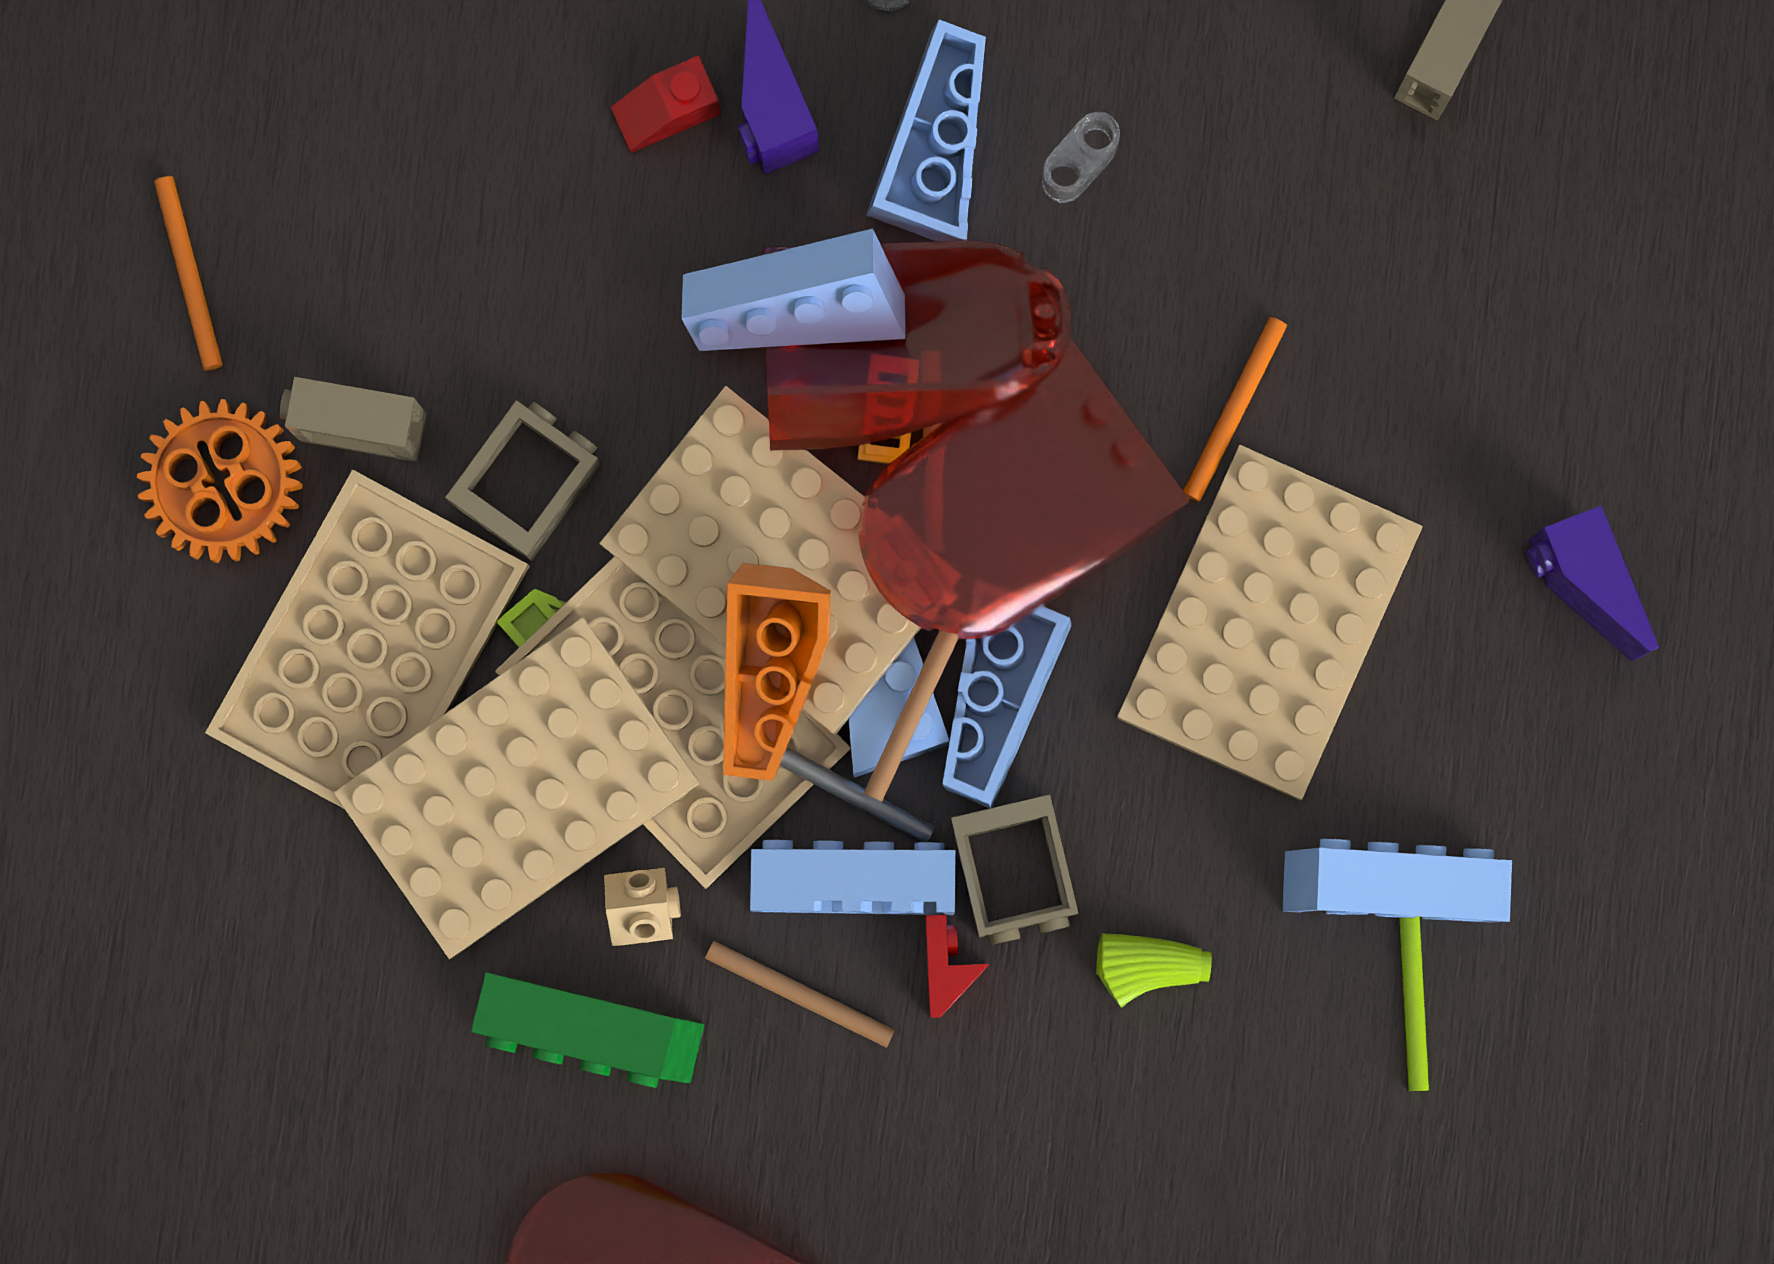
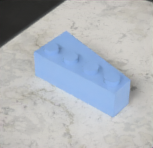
M938 20L934 26L866 213L867 216L958 250L967 241L969 199L971 198L973 154L976 146L977 112L980 101L986 37L942 20Z
M869 229L683 274L681 319L699 351L905 339V294L874 230Z
M976 579L971 620L969 621L967 644L960 675L943 786L949 792L990 809L995 805L1070 631L1071 621L1065 615L979 579Z
M914 638L849 717L854 778L874 771L923 667ZM932 694L901 762L949 746L950 740L934 694Z
M1320 839V848L1285 851L1282 912L1301 913L1324 910L1326 914L1368 915V913H1373L1377 917L1416 918V916H1421L1422 919L1510 922L1512 860L1494 859V850L1463 849V857L1446 856L1447 847L1417 845L1416 854L1398 853L1399 844L1368 842V851L1350 850V840Z
M763 840V849H751L750 911L904 915H954L956 850H945V843L919 842L914 843V850H894V842H864V850H843L844 842L813 841V849H793V841Z

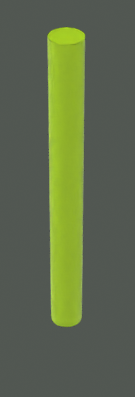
M1416 916V918H1399L1409 1091L1429 1090L1420 916Z

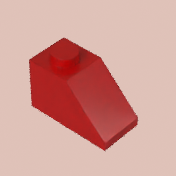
M699 56L652 75L611 106L630 153L721 115L718 98Z

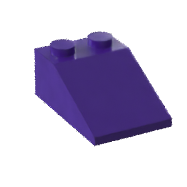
M748 0L741 105L744 123L737 125L741 135L739 137L750 164L759 161L766 175L818 153V134L815 123L761 0Z
M1602 506L1546 526L1528 540L1531 548L1526 550V555L1534 575L1537 578L1543 576L1550 590L1630 661L1641 658L1659 648Z

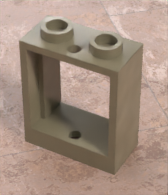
M1445 0L1394 99L1438 121L1502 0Z
M294 377L292 390H284L280 404V418L286 420L285 427L300 442L414 462L418 461L426 412L414 397Z
M516 400L445 498L455 508L532 561L601 467V463L593 455L597 447L588 439L574 430L567 437L553 427L557 419L543 407L532 402L527 408ZM521 423H524L578 462L575 469L529 532L472 492Z
M1050 795L951 818V825L978 938L989 936L991 945L1020 939V928L1036 924L1039 926L1040 934L1070 927L1068 917L1079 913ZM1041 820L1061 905L988 922L968 837Z

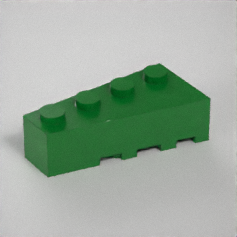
M485 973L471 1032L488 1036L487 1047L515 1053L517 1044L535 1048L532 1058L562 1064L565 1055L581 1059V1070L609 1076L611 1067L629 1071L627 1078L629 1082L657 1088L659 1079L691 1083L705 1024L668 1017L660 1013L573 994L568 991L514 978Z

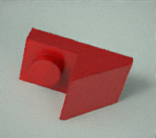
M946 914L926 915L930 1018H940L989 966V964L948 966V956L958 955L957 925H947Z

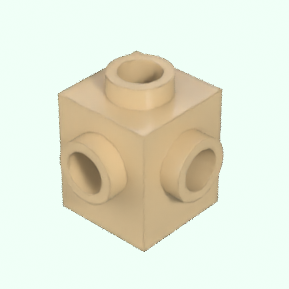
M665 868L604 875L605 908L612 946L673 939L672 918L681 917L678 888H668Z

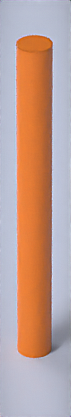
M172 176L156 179L154 184L204 371L214 370L222 367L223 363L176 185Z
M1269 317L1182 492L1185 497L1196 502L1201 501L1287 328V324L1283 321Z

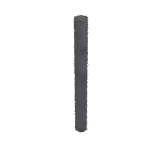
M788 747L786 748L780 763L781 767L921 842H927L934 831V825L885 799L880 802L863 794L865 788Z

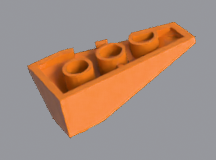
M742 563L727 583L723 775L774 780L829 642L831 590L793 568Z

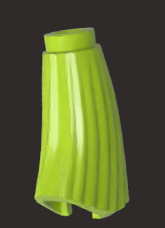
M1102 933L1098 944L1096 974L1113 999L1122 1008L1134 998L1150 990L1198 984L1199 981L1209 982L1212 954L1209 951H1202L1201 948L1175 941Z

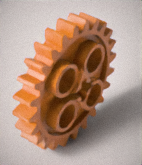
M221 399L217 413H213L205 401H200L199 416L196 417L184 407L181 408L182 424L177 426L165 419L163 423L169 435L165 439L157 435L150 436L151 441L159 448L157 453L141 454V458L152 465L151 471L137 474L139 480L150 484L151 487L138 494V498L143 502L155 504L144 514L146 519L149 521L163 519V522L156 530L157 535L165 538L175 532L171 547L180 551L191 542L190 556L197 560L202 556L206 548H208L210 560L214 563H219L223 550H227L234 561H240L241 546L245 545L255 555L259 554L257 539L263 536L268 541L275 543L277 540L271 527L277 524L288 528L290 523L281 515L283 509H298L299 507L295 501L288 497V492L302 489L303 484L289 478V474L296 472L302 467L297 460H285V457L295 449V446L290 441L276 443L284 431L278 424L264 430L268 421V416L264 412L260 411L249 420L250 407L245 403L240 404L235 414H232L230 404L225 399ZM232 436L241 437L243 447L240 454L234 459H222L220 447L223 441ZM201 442H206L215 466L226 476H229L224 480V483L242 514V518L238 521L234 520L225 496L212 486L216 479L199 451L198 445ZM186 459H195L198 465L195 477L188 482H178L175 473L179 463ZM253 480H262L265 485V494L262 499L253 504L244 503L242 491L245 485ZM207 503H217L220 508V516L217 522L208 527L200 526L197 520L200 508Z

